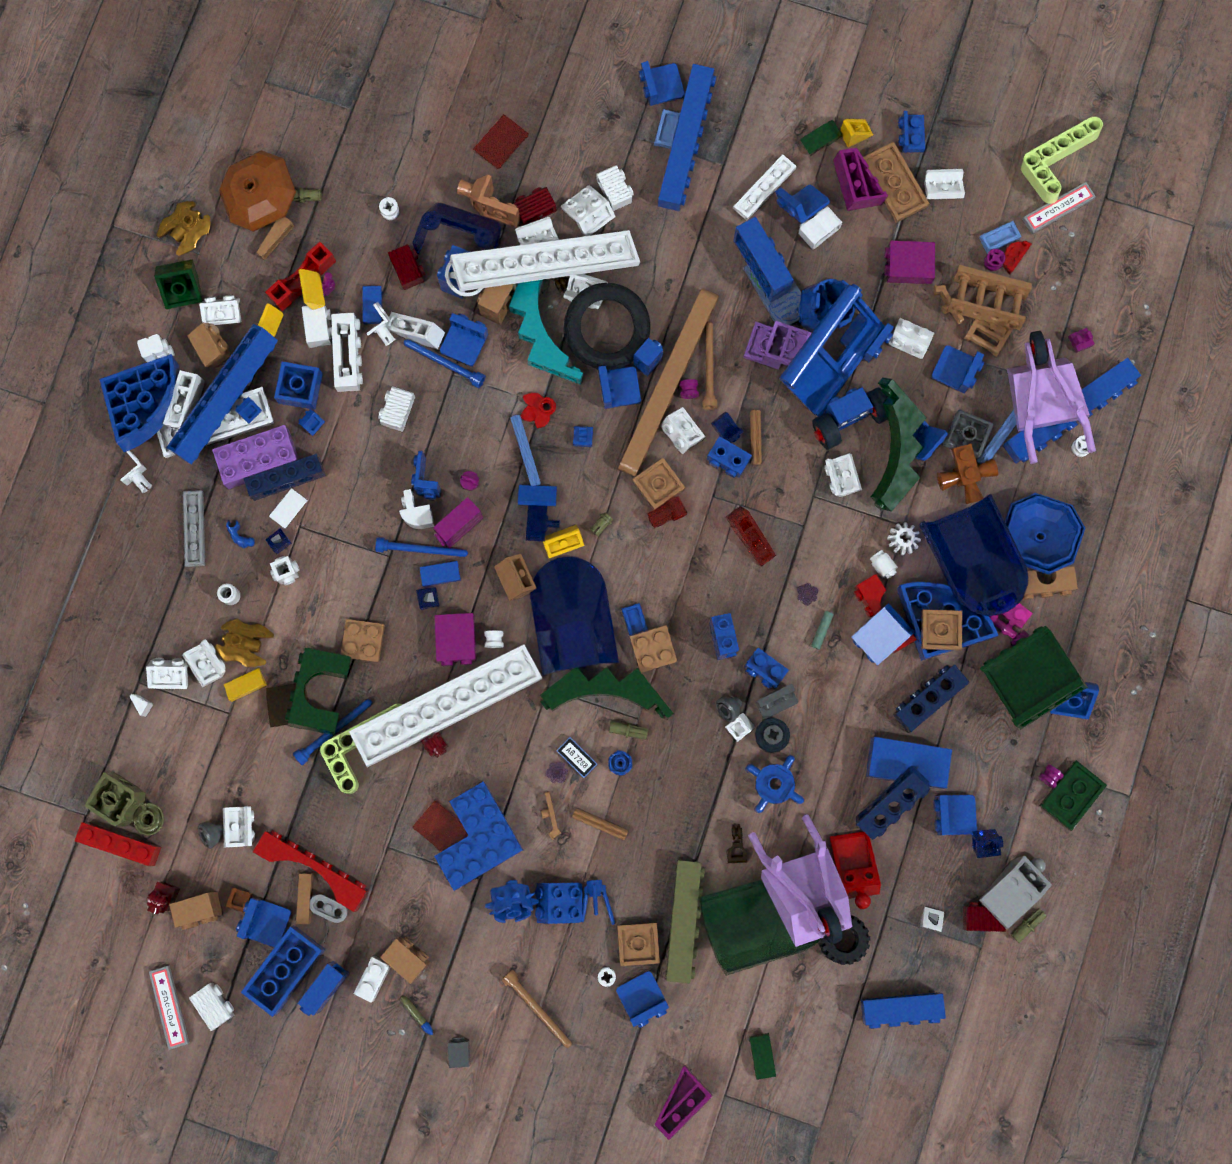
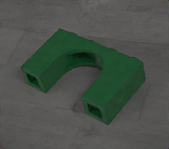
M305 648L304 653L300 652L298 664H301L300 671H296L294 676V683H297L296 689L291 690L289 699L292 702V707L287 709L285 716L289 727L335 735L339 713L314 708L307 702L304 690L307 683L316 676L328 675L347 679L351 662L350 656Z

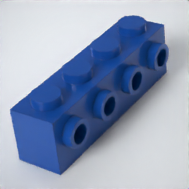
M940 992L860 999L863 1024L868 1025L871 1029L881 1028V1024L897 1027L901 1026L900 1022H908V1025H918L923 1020H928V1023H940V1019H946L944 998Z

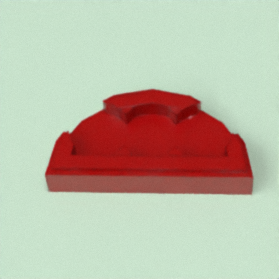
M1027 241L1013 242L1005 249L1003 266L1010 275L1032 243Z

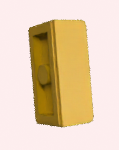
M300 269L299 275L304 303L312 310L324 307L325 300L320 274Z
M267 303L258 326L263 327L275 337L284 314Z
M577 525L541 537L548 558L585 546Z
M260 668L224 684L227 697L231 702L267 686Z

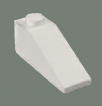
M391 312L389 316L391 320L386 323L389 332L438 349L445 334L434 322Z
M179 371L173 397L163 422L164 425L180 429L198 403L205 380L197 374Z

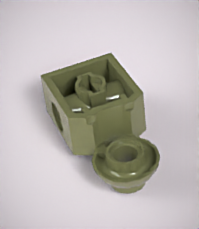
M103 772L84 807L113 826H127L134 822L136 830L145 836L157 833L164 823L163 811L153 803H145V792L115 772ZM151 815L153 817L152 823L149 822V817Z

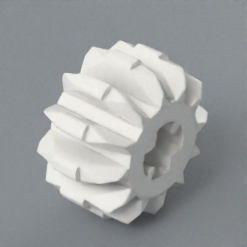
M906 522L903 526L898 523L895 526L896 529L891 528L890 533L892 535L887 537L888 540L893 541L889 544V547L895 546L896 548L893 551L895 553L900 549L901 555H904L906 551L908 554H911L913 552L912 549L916 550L918 548L916 543L921 541L920 538L915 537L919 534V531H912L915 527L914 525L908 528ZM903 535L905 536V539H908L905 543L903 542V539H900Z

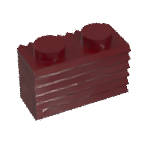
M538 187L532 191V194L526 197L525 195L519 196L515 200L516 202L513 203L519 209L520 221L523 226L543 219L557 211L556 203L547 187Z
M406 244L388 252L404 290L424 282L423 276L426 274L422 265L418 266L416 263L418 256L414 248L410 249L409 245Z
M969 902V906H963V930L1006 932V928L985 906H981L980 902Z

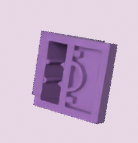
M775 321L774 327L755 322L743 358L779 370L781 364L787 366L790 364L812 332L779 321Z

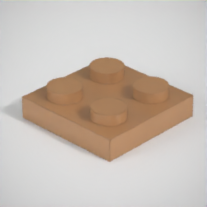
M664 458L632 479L654 511L685 490V486Z
M922 610L921 649L961 651L962 611Z
M346 619L340 655L350 656L351 659L379 663L385 624Z
M666 624L629 635L641 673L677 662Z
M657 923L617 926L620 966L660 963Z

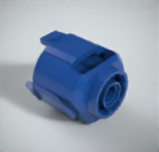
M827 279L803 289L799 305V322L802 327L809 332H813L846 285L849 284L844 280ZM852 305L836 328H841L852 321L851 319L855 312L854 305Z

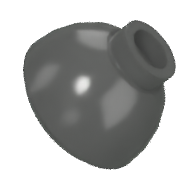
M725 696L716 701L717 711L724 720L734 722L738 718L740 707L742 706V702L738 697Z
M211 822L199 824L198 833L203 844L209 849L218 844L221 835H223V828L220 824L216 825Z

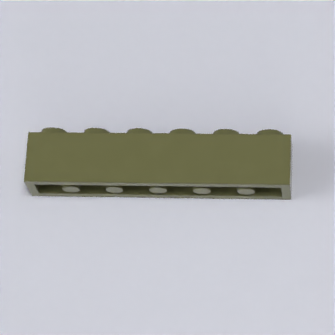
M677 860L666 981L690 984L691 979L695 978V967H692V960L697 957V947H694V939H698L699 927H696V919H700L701 907H698V899H702L703 887H699L700 879H704L705 867H701L702 863Z

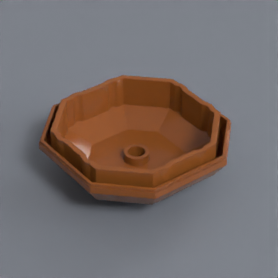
M262 150L230 165L219 188L230 223L253 232L285 217L296 194L285 159Z

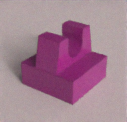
M1087 328L1068 336L1076 353L1095 345L1093 335Z

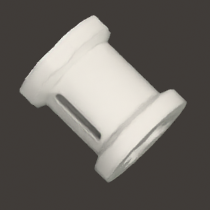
M604 967L600 970L598 981L602 986H611L615 982L616 975L613 969ZM606 971L608 974H612L609 982L601 978Z

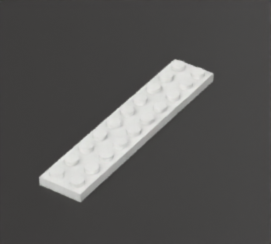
M629 230L453 254L450 256L459 291L639 266L640 263Z
M522 645L349 731V734L366 767H369L542 680V676L525 645Z

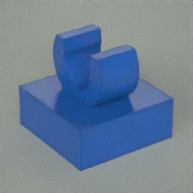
M249 397L244 398L243 402L239 406L237 405L235 409L248 424L262 412Z
M310 409L305 412L306 415L302 419L298 420V424L313 436L325 421Z
M574 426L573 446L592 447L593 427Z

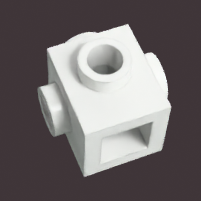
M288 556L275 559V562L270 563L272 568L270 570L271 576L274 581L277 580L281 585L292 584L299 577L297 572L300 569L296 560L292 561ZM289 569L290 572L284 574V571Z

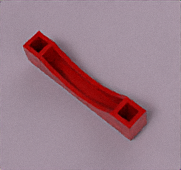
M274 830L264 832L253 853L269 862L293 861L312 868L326 880L339 904L353 912H357L369 892L365 888L366 884L357 879L355 882L348 878L350 875L340 869L338 872L333 870L332 864L325 860L318 861L315 859L316 855L308 850H305V852L298 849L299 845L291 840L288 842L281 839L282 835Z

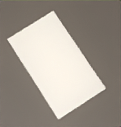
M291 488L269 517L283 528H286L308 500Z

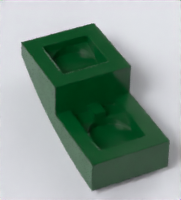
M831 120L804 136L800 141L809 155L812 156L824 146L831 145L842 137L843 134L835 122Z
M769 1033L749 1036L756 1080L776 1077Z

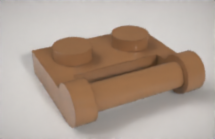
M975 319L964 339L978 344L997 357L1013 329ZM975 330L997 341V346L975 335Z

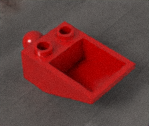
M865 832L830 836L833 862L846 890L848 899L855 898V904L859 909H867L871 904L869 896L879 895L881 888L870 837Z

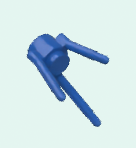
M602 880L586 881L587 886L584 887L582 922L585 920L588 895L593 897L594 915L597 916V897L601 896L602 892L611 924L614 925L615 920L606 893V885H602Z

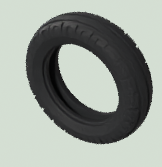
M598 283L582 290L570 303L564 319V333L569 348L580 361L596 369L600 366H606V370H615L629 365L634 361V354L650 336V317L645 304L635 292L616 283ZM597 301H616L622 304L631 314L634 325L633 335L629 343L620 351L614 353L596 351L583 338L581 332L582 316L585 310Z

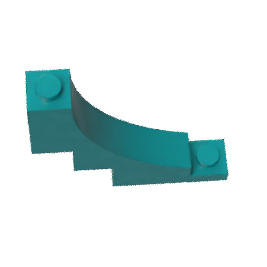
M543 280L518 283L509 304V310L511 313L524 317L518 332L519 339L534 344L527 359L528 365L581 385L583 373L574 366L568 367L569 357L553 343L541 321L539 293Z

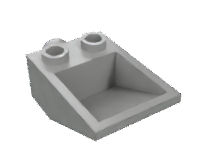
M1026 856L1013 859L979 899L1006 929L1011 927L1038 902L1052 884L1041 874L1046 867L1044 860L1033 858L1029 861Z

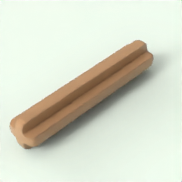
M751 410V464L761 465L760 410Z
M575 809L573 813V818L622 840L626 839L628 831L580 809Z

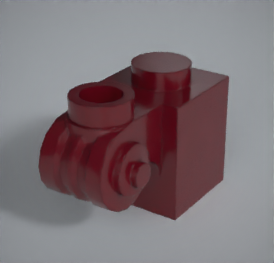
M440 732L421 740L424 745L423 747L431 757L435 756L438 758L447 752L446 748L449 747Z
M163 881L157 882L154 890L147 897V911L155 914L171 911L169 904L175 903L180 888Z

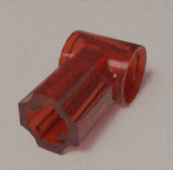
M677 496L668 500L663 506L647 513V516L655 529L671 520L676 521L686 516L688 512L680 497Z

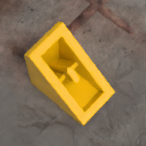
M845 119L840 129L847 147L873 136L865 119Z

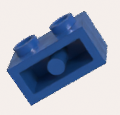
M719 436L709 452L707 460L711 466L726 470L725 473L730 477L735 478L736 476L740 478L752 455Z

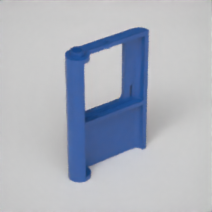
M855 284L846 285L779 378L818 417L827 409L828 404H830L829 401L837 395L885 327L862 300V290ZM852 305H854L864 317L865 322L838 360L835 361L822 346Z

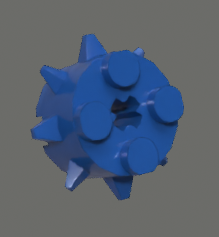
M510 880L504 886L491 889L492 902L486 904L485 908L493 910L489 914H494V919L497 922L506 923L505 919H515V922L531 916L533 905L539 903V900L531 898L535 893H530L528 885L518 884L517 880Z

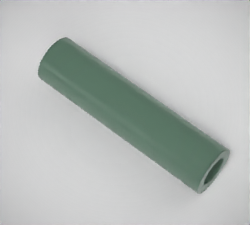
M824 612L811 647L820 650L834 616L833 613Z

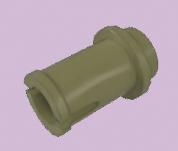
M606 512L603 515L600 514L601 517L590 527L592 532L599 527L594 533L598 537L609 524H612L613 519Z

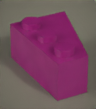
M857 147L839 150L833 162L847 211L882 205L887 199L888 194L886 191L883 192L879 186L878 179L868 169L869 166Z
M686 1065L683 1066L655 1123V1126L668 1140L714 1096Z

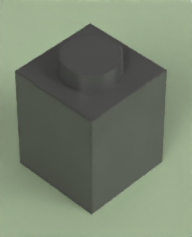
M454 1037L452 1041L448 1042L449 1068L469 1067L471 1065L470 1041L464 1040V1037Z

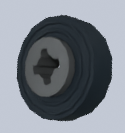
M765 719L756 728V742L766 752H779L789 743V728L780 719Z

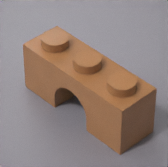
M1075 566L1065 567L1051 573L1050 584L1041 583L1037 577L1036 570L1017 572L1013 575L1016 598L1022 597V600L1034 599V596L1041 595V598H1049L1057 593H1060V596H1069L1078 589Z

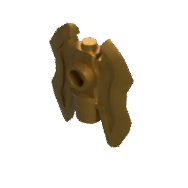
M193 201L178 203L175 211L162 220L157 232L158 238L171 232L170 235L178 243L182 240L176 251L178 256L193 250L201 236L209 233L211 225L210 216L206 214L201 219V213L198 210H192L196 206V203Z
M239 619L228 621L221 626L222 630L229 632L222 637L225 645L217 644L215 648L218 655L225 662L234 660L241 662L246 667L262 666L267 663L266 660L251 652L259 653L262 641L256 640L257 638H274V634L261 624H245Z

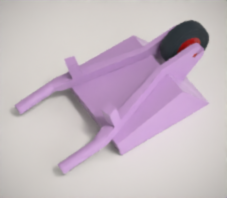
M1041 331L1031 332L1029 337L1030 343H1025L1027 365L1007 369L1018 432L1024 431L1030 464L1038 462L1032 438L1033 429L1077 420L1083 427L1088 453L1095 452L1096 448L1088 419L1090 414L1073 363L1067 358L1054 359L1050 339H1044Z
M804 815L802 820L814 840L815 853L782 863L778 855L773 859L767 856L756 833H750L748 837L762 864L767 868L762 870L761 880L795 947L825 937L829 944L840 942L842 940V931L852 927L848 895L828 848L826 849V841H822L809 815Z

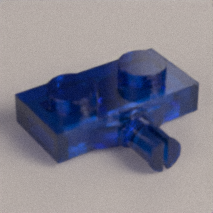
M528 505L526 541L545 542L548 527L560 528V520H548L547 506Z

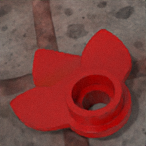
M539 393L525 394L523 399L528 406L521 413V419L527 422L535 421L537 429L546 426L549 423L550 415L556 410L555 401L550 397L543 398ZM546 404L550 405L548 410H545L543 407Z

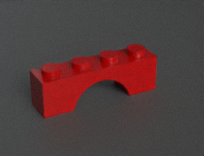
M319 241L306 253L302 265L289 277L278 279L265 292L266 295L283 312L302 294L299 270L314 271L321 276L336 262L333 254Z
M877 574L854 587V595L859 602H863L865 606L864 611L869 618L874 617L881 610V598L886 591ZM912 634L903 644H901L895 651H893V653L898 652L899 650L916 641L917 639L914 636V634Z
M81 822L75 838V842L147 866H155L162 848L142 840L117 834L107 828L89 822Z

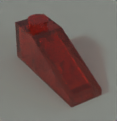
M739 506L725 517L736 535L761 567L776 556L747 509Z

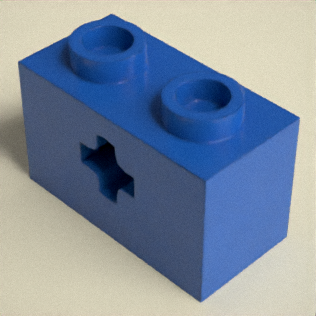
M648 338L634 354L633 365L647 377L662 361V345L658 341H652Z

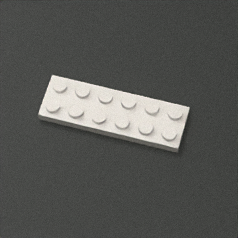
M263 387L242 393L241 397L233 404L231 411L221 421L220 427L214 431L207 445L274 424ZM247 397L251 398L262 410L249 424L235 411L236 406H239L243 399ZM163 425L157 432L165 458L175 455L166 447L179 428Z

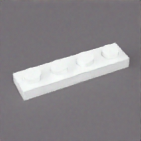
M782 155L734 205L733 209L747 221L793 173L796 165Z

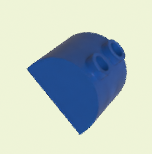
M1085 682L1088 688L1051 710L1050 713L1089 720L1099 693L1098 684Z

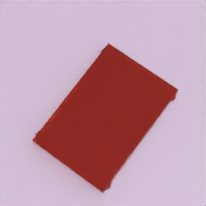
M503 114L473 150L499 170L528 137L529 133Z
M435 800L413 825L415 831L419 832L441 852L468 837L462 823Z

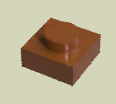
M232 887L226 907L243 912L247 900L250 901L253 893Z

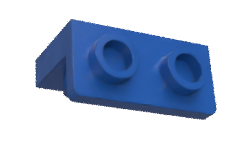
M903 111L902 116L898 118V128H901L899 146H902V153L924 152V115H908V111Z
M760 648L756 649L744 666L750 676L754 678L756 676L762 680L761 683L768 689H776L789 671Z

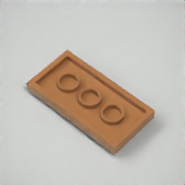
M894 142L863 157L872 175L878 179V184L883 192L886 191L888 194L884 203L896 223L929 206L927 198Z

